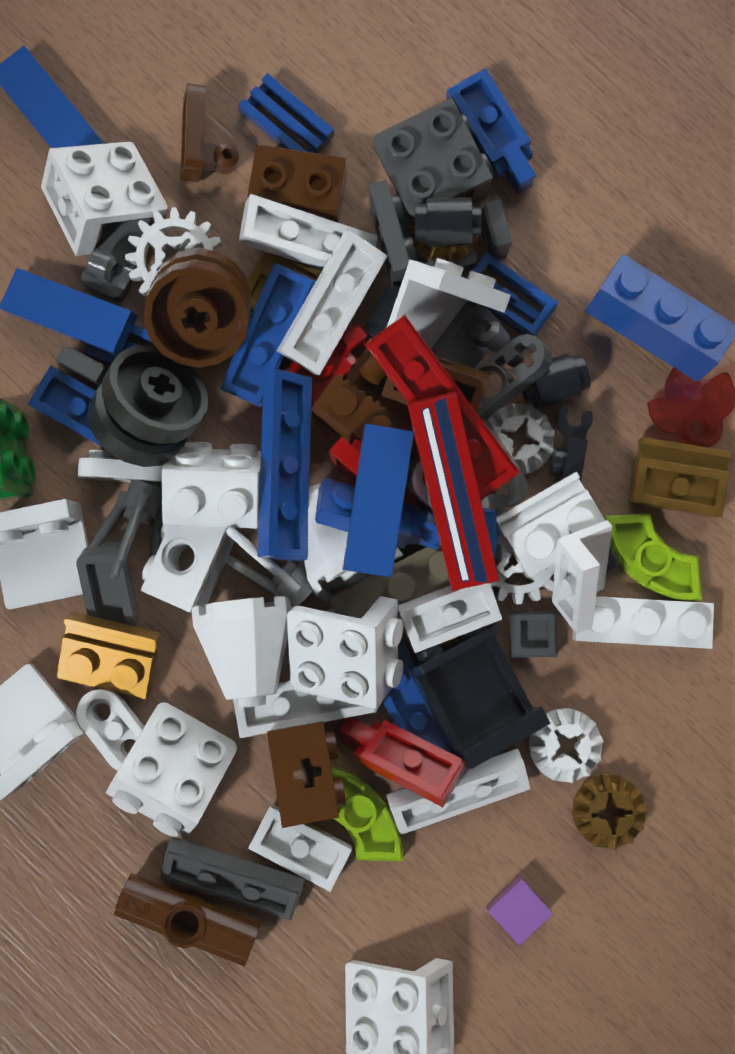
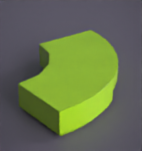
M650 513L603 516L605 521L608 520L612 525L611 542L620 559L619 564L632 579L646 589L667 598L682 601H702L699 556L682 554L666 545L655 531Z
M331 766L333 779L342 777L347 805L338 807L339 818H334V820L346 828L354 841L357 860L403 861L400 832L386 801L369 783L359 776L342 768ZM320 767L314 768L313 787L314 778L317 776H321Z

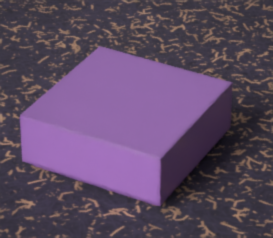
M520 875L486 906L488 912L519 946L553 915L550 908Z

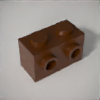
M256 144L247 197L250 194L339 223L347 177L346 158Z

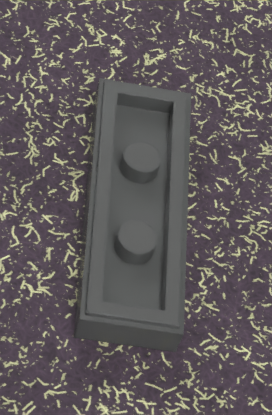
M171 837L166 848L160 875L162 880L288 920L293 918L305 880L295 875L175 837Z

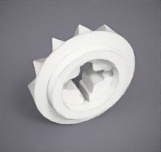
M511 403L499 409L488 420L511 456L514 450L512 448L513 440L507 438V435L501 433V431L504 433H515L523 422L526 423L525 436L537 445L524 444L516 452L515 457L512 456L524 475L542 467L554 450L555 431L552 429L547 415L535 409L531 404Z
M561 708L546 713L551 724L530 735L529 739L530 755L536 767L553 781L574 783L576 780L590 776L597 763L602 761L601 751L604 741L596 723L584 713L574 709ZM555 730L569 739L582 734L574 744L578 760L569 757L565 753L554 756L556 754L555 751L560 747L557 740L558 737L554 733Z

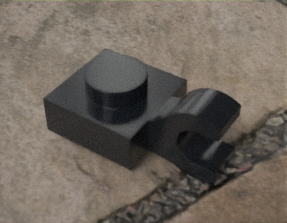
M562 406L558 410L555 424L558 431L563 435L564 442L561 443V448H554L551 457L550 474L556 475L554 484L575 472L578 473L581 482L588 444L586 435L593 421L592 411H584L581 416L580 425L572 426L567 421L568 407Z

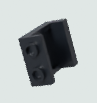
M497 623L458 636L459 641L446 648L440 643L416 654L419 662L408 668L451 753L462 758L466 762L467 769L475 768L551 724L542 707H532L495 636L501 632Z

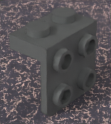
M452 98L376 134L373 139L374 150L396 193L400 196L407 215L415 218V204L426 203L427 198H458L466 194L467 197H471L472 203L475 204L488 197L491 182L494 178L491 164L486 155L479 152L473 140L474 135L467 117L464 114H460Z

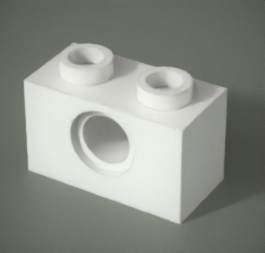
M163 524L161 529V538L163 540L157 554L151 556L145 564L142 572L144 583L140 591L189 613H192V607H205L235 542L226 533L228 527ZM191 547L194 552V562L190 568L183 571L179 566V557L185 549Z

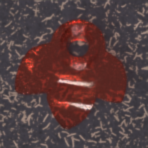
M674 366L665 381V397L656 398L647 403L649 416L657 428L663 432L678 435L683 444L710 448L722 436V420L734 409L735 389L730 375L724 372L703 384L701 380L698 382L694 381ZM694 421H699L704 425L705 433L703 436H698L692 431V423Z

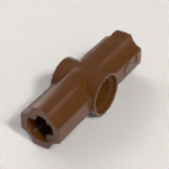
M133 873L130 874L121 891L114 915L163 934L168 942L175 947L188 948L193 946L244 967L261 925L210 904L199 893H181ZM184 910L192 912L197 917L199 925L194 928L184 927L178 921L177 913Z

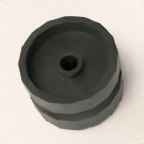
M133 346L120 352L110 365L103 378V382L89 403L88 422L94 437L105 450L123 462L141 467L162 466L180 452L188 437L202 420L208 410V393L201 377L191 366L176 363L161 354L155 346Z

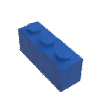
M624 254L620 256L584 311L696 382L700 381L720 363L735 337V323Z

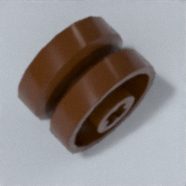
M194 248L177 252L162 263L152 280L150 290L145 299L143 320L149 339L161 354L178 364L198 368L220 364L234 355L246 338L251 305V294L247 278L234 261L218 251Z

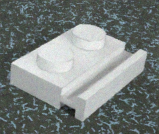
M577 472L497 517V526L527 578L555 564L557 539L605 521L588 490H585L580 482Z

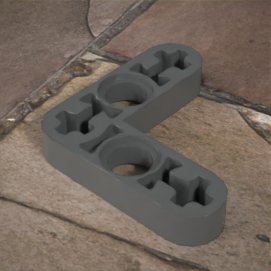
M530 334L514 338L476 368L489 373V375L499 374L501 376V391L492 398H486L483 395L481 407L477 413L520 471L517 476L512 478V482L508 484L507 488L510 492L508 495L496 493L495 490L487 496L489 503L500 507H513L519 504L527 492V481L488 421V418L549 370L552 362V353L549 346L536 336ZM526 348L536 351L532 355L535 363L530 367L522 363L525 359L522 352ZM505 363L514 368L512 372L517 375V379L514 380L512 374L503 368Z

